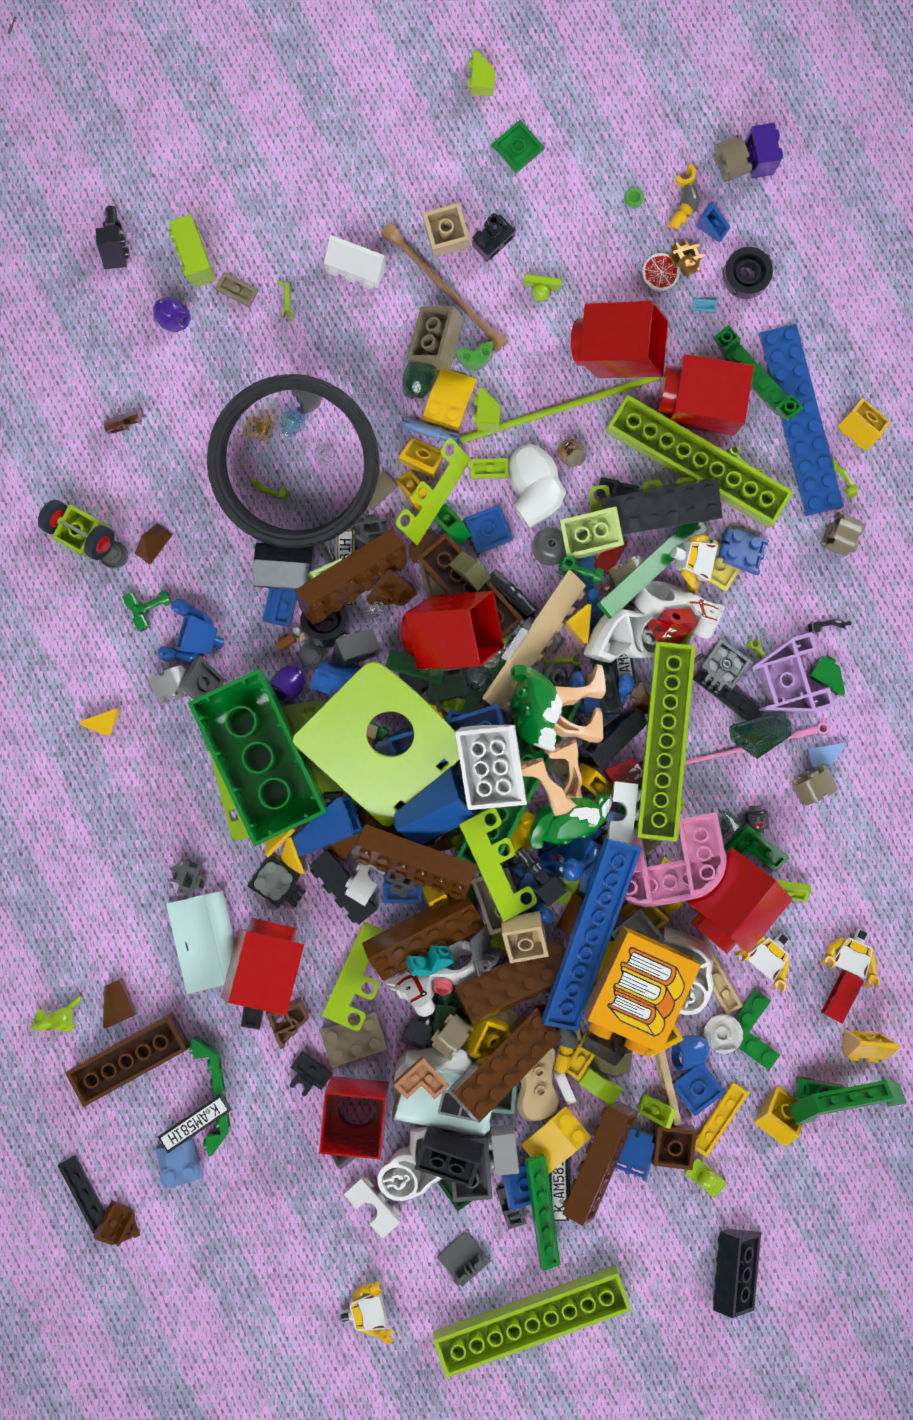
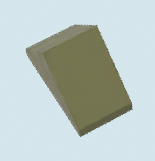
M464 551L449 564L477 592L491 578L482 565Z
M625 1052L624 1057L616 1066L595 1055L592 1061V1068L612 1075L629 1073L631 1071L632 1053Z

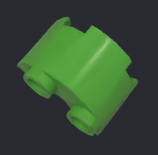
M493 341L480 344L477 351H471L469 347L455 350V357L458 363L469 370H479L485 367L492 357Z

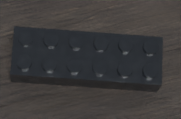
M717 477L601 496L602 510L617 507L622 535L723 518Z

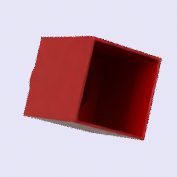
M654 301L587 303L584 307V317L577 318L572 326L571 352L576 365L585 366L596 378L663 377L669 320Z
M684 354L677 367L666 365L664 368V375L661 379L657 412L668 413L670 420L687 429L735 436L746 421L754 365Z
M493 591L431 595L404 614L401 622V640L406 652L414 656L417 670L480 667L504 647Z
M731 848L726 854V869L720 883L708 894L687 901L698 912L690 924L726 954L730 952L735 944L746 953H749L793 899L774 878L734 848Z
M251 917L248 930L239 928L221 998L230 1004L287 1016L304 944L294 941L297 928Z
M331 1076L324 1096L319 1154L380 1160L385 1131L389 1090L388 1081ZM342 1096L374 1099L377 1111L369 1122L361 1125L351 1124L341 1115L339 1101Z

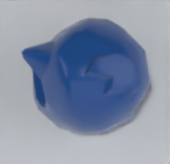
M697 1035L682 1036L683 1040L672 1046V1065L679 1071L698 1067L704 1064L709 1057L710 1047L705 1037ZM680 1052L682 1054V1064L679 1059Z

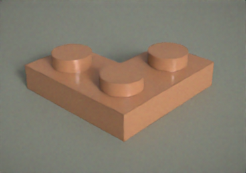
M423 1056L393 1082V1086L406 1099L421 1086L434 1099L449 1087L448 1082Z

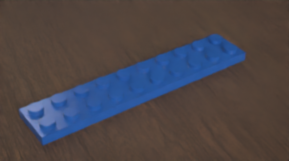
M797 324L760 332L759 338L769 376L787 396L792 394L804 407L790 421L781 417L780 419L805 516L842 508L844 505Z
M605 837L542 1016V1023L544 1025L578 1030L584 1013L583 1010L591 994L642 850L640 846Z

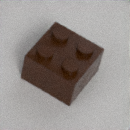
M654 1122L653 1135L655 1136L653 1142L655 1147L652 1164L659 1167L693 1170L697 1130L694 1126L688 1124L675 1126L672 1124L671 1128H665Z

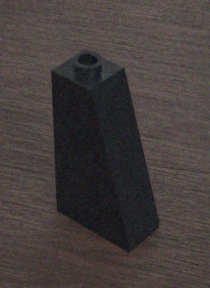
M637 708L626 709L604 727L603 740L600 743L590 742V746L587 748L583 744L578 747L577 760L580 764L584 763L591 768L602 769L647 725L644 713Z

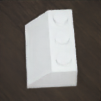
M330 235L324 260L327 272L333 276H338V274L345 276V279L352 283L356 281L361 282L368 289H379L386 270L385 255Z

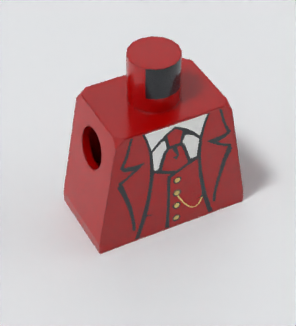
M690 608L666 609L657 619L649 621V629L658 642L680 644L698 624V621Z
M631 758L604 770L612 784L613 782L638 784V789L641 788L643 761L638 764L634 758Z

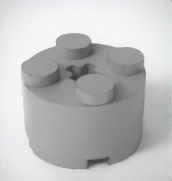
M180 665L163 671V674L159 676L156 674L148 680L160 706L169 703L172 698L179 700L186 697L187 693L179 687L187 673L184 666Z

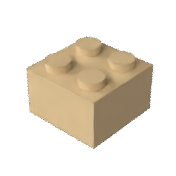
M460 203L423 213V223L433 257L470 247V238Z
M540 911L516 915L505 922L501 918L502 936L510 963L549 957L548 942Z

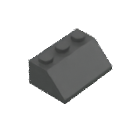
M460 1136L485 1145L471 1188L452 1182L453 1202L493 1199L488 1138Z

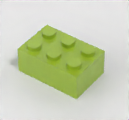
M189 214L169 221L171 229L168 231L176 246L175 251L182 263L181 267L188 282H192L196 288L215 281L213 269L192 215Z

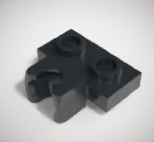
M302 1050L290 1067L297 1072V1075L290 1083V1087L294 1088L298 1083L303 1084L302 1096L305 1097L313 1085L322 1090L333 1075V1072Z

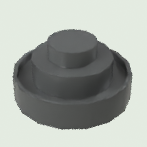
M114 541L110 552L100 561L110 569L121 568L128 560L127 548L122 543Z
M310 642L304 644L299 652L301 664L310 670H316L328 657L326 648L316 647Z
M550 662L543 668L541 673L555 687H560L562 681H567L568 679L566 667L558 662Z

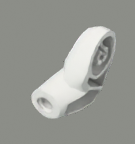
M433 1046L423 1049H409L397 1061L393 1082L407 1070L408 1064L413 1065L421 1056L435 1070L459 1075L464 1074L473 1064V1060L466 1051L461 1049L457 1053L454 1051L451 1053L453 1057L451 1061ZM393 1086L392 1100L394 1105L396 1099L400 1097V1092Z

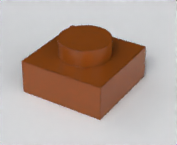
M285 634L277 639L279 642L275 643V645L281 652L297 643L292 634L289 636Z

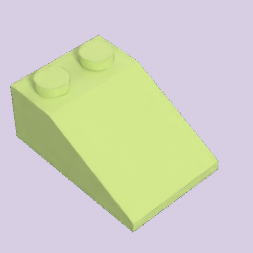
M616 506L560 520L567 556L580 559L624 545Z

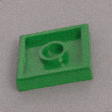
M521 120L492 143L495 151L516 174L545 150V147Z

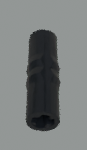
M497 569L490 574L491 578L489 581L526 620L537 610V607Z

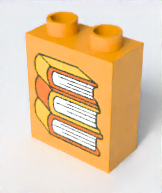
M622 925L583 1010L587 1020L591 1022L588 1030L607 1040H610L613 1032L627 1038L624 1044L626 1048L642 1056H646L649 1048L661 1053L701 965L693 957Z

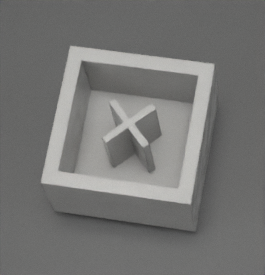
M514 1125L491 1126V1132L487 1134L489 1150H493V1152H489L491 1170L495 1169V1176L518 1174L519 1167Z

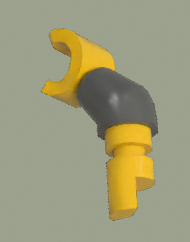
M692 164L687 166V174L691 176L690 178L682 179L680 175L675 178L676 184L682 188V200L678 208L679 211H676L668 223V226L672 229H678L680 225H684L688 219L687 216L689 217L691 213H694L699 205L700 199L694 185L696 182V169Z
M557 1027L556 1030L562 1038L558 1042L561 1052H558L554 1070L566 1073L567 1065L570 1064L572 1058L570 1054L576 1049L578 1039L574 1030Z

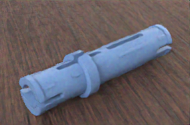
M407 417L404 418L402 423V429L435 438L438 442L440 440L446 442L448 438H452L457 443L460 433L445 430L442 426L438 428Z

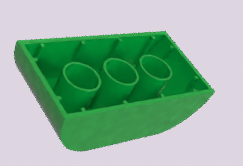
M260 669L187 702L254 847L327 813L323 794L306 755L293 743V736L295 734L293 727L276 692Z

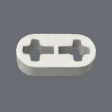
M553 1071L567 1105L576 1103L577 1101L565 1073Z

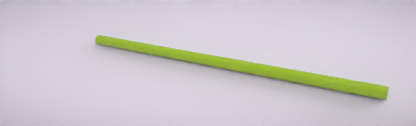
M642 377L500 423V431L658 381L660 377ZM474 431L459 437L461 443H465L497 432Z

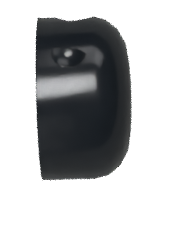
M743 247L736 250L726 261L723 269V282L727 291L740 299H751L760 295L767 288L773 276V265L769 256L764 251L755 247ZM742 267L751 269L755 274V279L751 281L742 279L739 269Z
M344 605L339 611L331 613L323 620L334 622L327 629L318 627L321 622L312 625L302 612L300 622L305 638L319 648L334 647L335 640L339 636L348 635L350 621Z

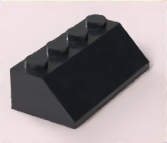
M735 1229L720 1231L718 1255L716 1257L717 1269L714 1279L713 1311L730 1318H735L755 1310L761 1232Z

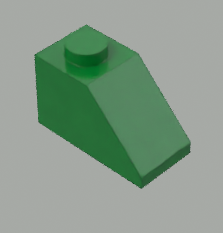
M445 503L434 520L444 533H447L457 545H460L471 534L463 521Z
M828 655L820 656L807 676L825 688L830 687L831 692L838 697L844 696L846 692L840 666L835 663L836 660Z

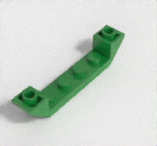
M729 325L713 337L727 361L754 365L751 388L776 415L790 421L804 409L792 394L787 396L740 344L741 338Z
M199 1036L193 1037L189 1043L190 1054H193L194 1059L210 1058L207 1060L208 1070L212 1072V1078L210 1079L211 1090H214L215 1097L222 1093L227 1100L220 1052ZM229 1112L216 1121V1127L220 1131L208 1132L205 1139H203V1147L207 1151L208 1157L214 1154L231 1130Z
M882 1080L815 1093L790 1105L789 1108L795 1125L814 1122L819 1115L886 1102L887 1107L906 1104L907 1101L900 1084L889 1080Z

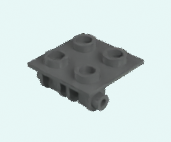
M485 924L470 940V950L473 952L474 969H476L477 977H480L483 972L490 971L503 956L501 948L491 947L487 924Z
M466 1231L437 1256V1259L454 1277L453 1281L455 1284L462 1287L491 1262L490 1258Z

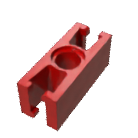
M842 969L821 1013L843 1024L864 980Z

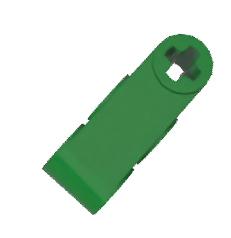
M796 1076V1092L793 1093V1096L804 1099L818 1093L822 1087H826V1091L846 1087L842 1084Z

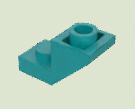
M431 946L426 957L408 956L406 959L407 967L412 976L429 977L454 962L449 947Z

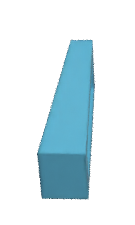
M694 298L692 310L716 313L718 300Z

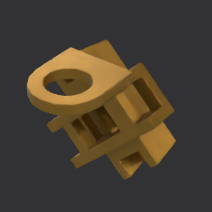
M684 240L680 245L678 242H675L669 255L674 268L680 267L683 276L699 271V260L704 257V254L699 255L697 248L700 245L689 246L687 240Z

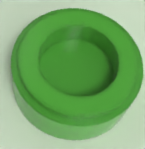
M638 188L629 189L624 197L626 205L630 208L639 207L644 199L643 192Z

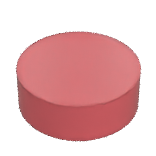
M437 978L433 981L432 989L439 995H447L452 992L453 983L446 978Z

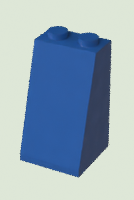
M329 655L316 668L310 688L333 696L361 666L352 664L342 668Z
M451 768L445 771L394 814L395 830L405 836L407 840L422 845L459 827V824L476 816L475 809L468 810L463 779Z

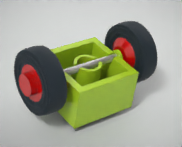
M54 499L47 502L39 513L38 526L42 531L53 534L52 539L92 560L103 559L110 552L114 544L115 535L110 529V525L69 504L67 507L63 502Z

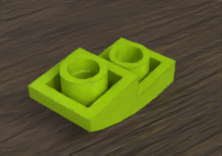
M591 1067L586 1069L578 1081L582 1087L608 1104L614 1103L623 1091L621 1086L606 1079L604 1074Z

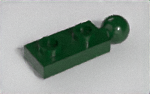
M453 990L450 994L439 995L442 1005L436 1004L433 1034L437 1030L442 1031L445 1028L444 1021L450 1014L455 1015L456 1007L450 1006V1003L455 998Z

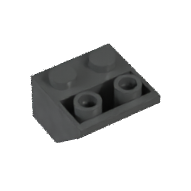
M372 628L368 630L360 629L355 634L339 636L335 640L332 657L343 668L377 657L381 648Z

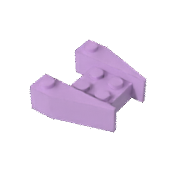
M812 632L786 640L746 669L747 672L760 669L770 701V705L759 708V711L811 713L835 706L830 687L811 692L800 656L818 650Z

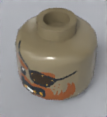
M565 439L557 449L558 458L569 467L580 466L586 459L584 456L586 449L575 439Z

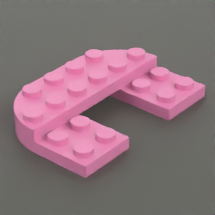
M717 812L679 820L684 860L647 867L643 839L636 838V840H632L630 844L638 845L642 850L624 899L637 906L655 907L700 898L711 892L720 883L727 863ZM602 835L603 843L607 835Z

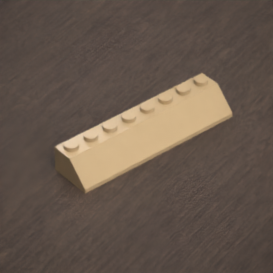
M568 570L531 625L532 627L520 645L505 663L480 700L488 707L501 703L503 711L506 712L510 706L509 699L517 685V681L511 679V668L514 665H525L531 668L534 663L538 664L543 657L541 652L544 647L548 649L554 641L551 638L554 632H560L564 626L563 619L565 616L570 617L575 607H573L575 601L580 602L586 592L583 589L586 585L571 570Z

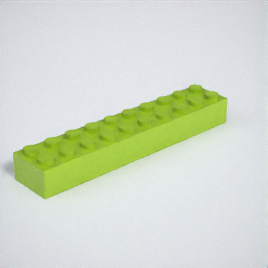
M628 394L605 432L682 478L693 477L695 480L717 477L720 500L768 528L776 523L793 494L792 490Z
M655 643L636 838L677 842L696 645Z
M613 1265L433 1331V1342L445 1376L448 1378L632 1310L617 1267Z

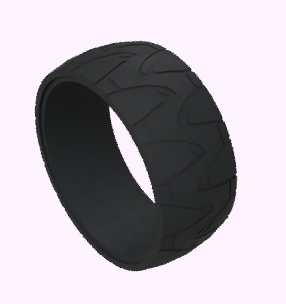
M275 375L259 380L240 391L220 413L213 426L208 443V477L214 496L221 509L246 534L261 542L277 547H311L330 541L343 534L352 527L367 509L375 492L379 476L378 444L373 428L365 413L349 395L338 387L322 379L307 375ZM301 390L314 393L330 401L347 416L361 442L364 472L359 491L351 504L338 517L319 527L290 530L270 525L257 518L242 504L230 483L226 454L229 437L236 422L256 401L280 391Z

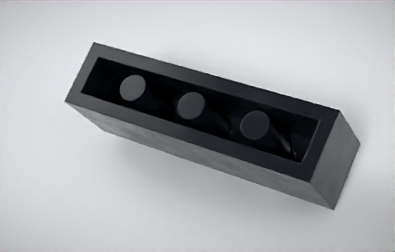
M329 850L310 864L312 868L310 872L316 879L320 877L324 882L323 888L329 894L331 892L336 897L335 902L341 909L344 907L348 911L347 916L352 923L357 922L360 925L378 909L370 898L364 906L345 895L348 889L345 885L351 875Z

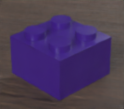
M775 122L752 126L745 140L749 157H747L748 163L751 162L752 164L751 179L774 175L783 159V150L779 148L778 143L780 134L779 130L776 129Z

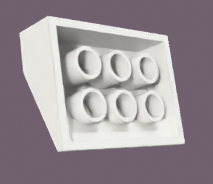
M476 725L461 727L455 733L468 810L526 805L527 801L515 725Z

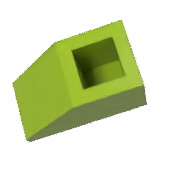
M473 50V58L469 57V70H472V76H468L467 88H471V95L493 96L495 69L478 50Z
M479 387L478 394H475L474 406H477V412L473 413V424L477 425V431L500 432L501 406L483 387Z

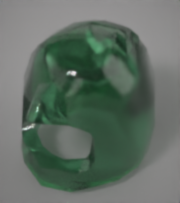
M408 362L402 377V388L406 397L410 399L426 397L431 391L438 369L430 365L422 366Z

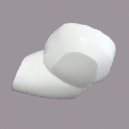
M527 444L520 446L513 452L508 464L513 490L520 496L513 507L526 526L531 529L560 509L566 492L559 480L557 466L552 457L537 445Z
M621 609L611 619L604 615L594 627L583 654L589 658L611 663L622 654L631 658L654 657L655 643L658 641L649 629V621L657 618L648 616L640 610L630 611Z
M664 926L660 932L665 940L661 943L693 957L701 965L679 1013L694 1015L702 1011L712 994L714 985L711 973L713 954L702 940Z
M413 1123L410 1128V1145L396 1151L381 1167L378 1174V1186L387 1198L394 1201L413 1199L424 1194L434 1183L442 1179L414 1169L428 1126Z

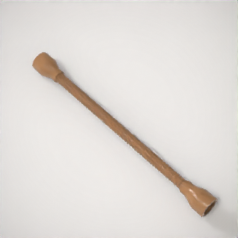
M392 223L387 224L383 228L381 235L387 241L403 249L420 266L426 275L484 331L489 342L493 341V348L497 352L502 349L501 346L504 347L508 343V340L501 333L488 327L425 264L417 253L405 243L399 230Z

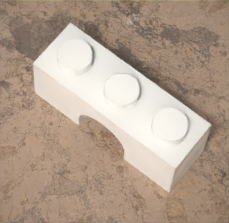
M613 782L612 802L622 804L626 814L621 821H609L607 838L626 843H632V840H636L637 828H634V822L639 817V809L636 808V803L641 798V789H638V784Z
M359 863L355 869L358 872L355 878L351 876L345 885L348 888L345 895L365 906L378 885L369 878L368 872L378 871L383 875L385 872L379 871L375 866Z
M362 1174L345 1189L344 1196L356 1209L364 1203H371L376 1207L377 1213L370 1219V1225L383 1239L400 1224L401 1213L394 1205L391 1207L388 1204V1198L381 1191L378 1192L374 1188L375 1183L369 1176L365 1177Z

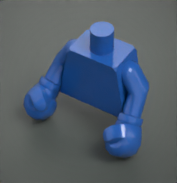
M176 599L172 602L171 609L176 614L184 616L175 648L162 646L158 649V656L161 660L165 662L179 660L191 662L196 656L204 657L205 654H210L212 648L222 649L224 639L216 637L217 628L213 626V621L204 611L194 608L184 599Z
M576 671L570 675V687L585 686V679L581 672ZM623 673L619 677L618 690L622 707L625 704L626 697L634 687V678L628 673ZM585 697L577 702L580 704L578 711L584 714V717H592L595 708L602 709L599 698ZM603 715V729H604V718H613V715L605 716V717H604V715Z
M597 829L588 837L572 839L568 844L560 843L550 851L539 853L540 857L543 860H550L553 856L560 854L567 860L566 865L563 867L564 877L567 881L574 882L582 876L587 868L598 860L602 845L596 840L602 831ZM546 843L542 849L547 850L551 848L553 843Z
M551 859L540 860L539 866L545 873L565 878L563 867L566 865V862H556ZM519 865L514 867L511 875L520 879L518 884L519 891L525 887H530L536 882L530 872L526 873L524 868ZM524 892L521 895V899L525 905H528L532 901V896L529 892ZM538 898L537 903L529 908L532 913L540 911L544 924L551 922L554 918L553 912L545 907Z

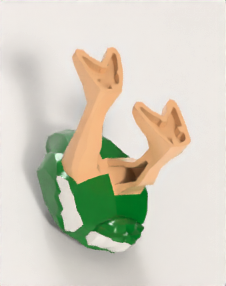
M596 664L593 673L587 674L586 686L575 688L555 687L544 675L525 665H514L511 668V679L517 681L510 701L514 712V724L520 736L527 743L545 750L554 751L557 735L561 737H577L593 743H600L603 740V715L601 708H595L591 718L586 717L585 727L572 724L560 715L563 706L574 705L582 698L592 697L601 699L604 697L606 687L602 665Z
M576 740L555 744L554 751L544 749L549 758L566 759L568 761V777L563 787L549 778L543 758L521 762L522 775L538 778L543 784L549 802L536 814L530 828L528 841L533 850L544 847L543 841L555 844H568L572 839L588 837L607 820L612 805L611 793H598L594 798L581 795L582 777L578 768Z

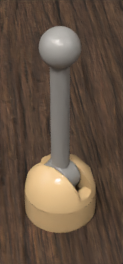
M296 626L292 630L293 636L297 641L306 640L301 626Z

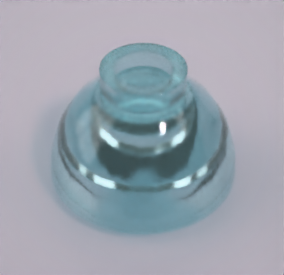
M287 411L282 412L280 422L283 428L281 432L284 435L292 437L293 434L301 432L306 427L305 421L299 416Z
M470 667L467 669L465 682L471 691H481L490 683L491 674L485 667Z

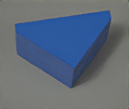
M714 202L709 203L696 225L697 228L719 243L731 228Z

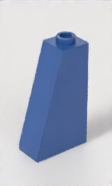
M343 796L334 800L327 807V813L314 818L292 838L299 857L362 833L363 829L351 796Z

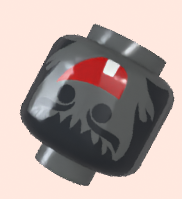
M761 805L749 806L750 810L743 812L744 826L748 824L758 833H764V830L769 827L768 811L761 809Z

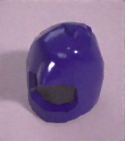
M164 297L156 301L153 306L154 319L163 329L170 332H179L187 328L191 320L190 312L178 299ZM183 317H185V319H184V321L182 322V324L179 325V324H178L179 321H180Z
M285 666L277 671L269 682L272 687L282 691L279 692L274 689L279 700L291 704L303 690L305 677L299 667Z

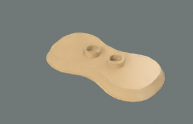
M555 1045L521 1080L517 1109L521 1117L527 1121L537 1122L549 1119L555 1115L559 1108L560 1096L553 1079V1069L557 1057Z

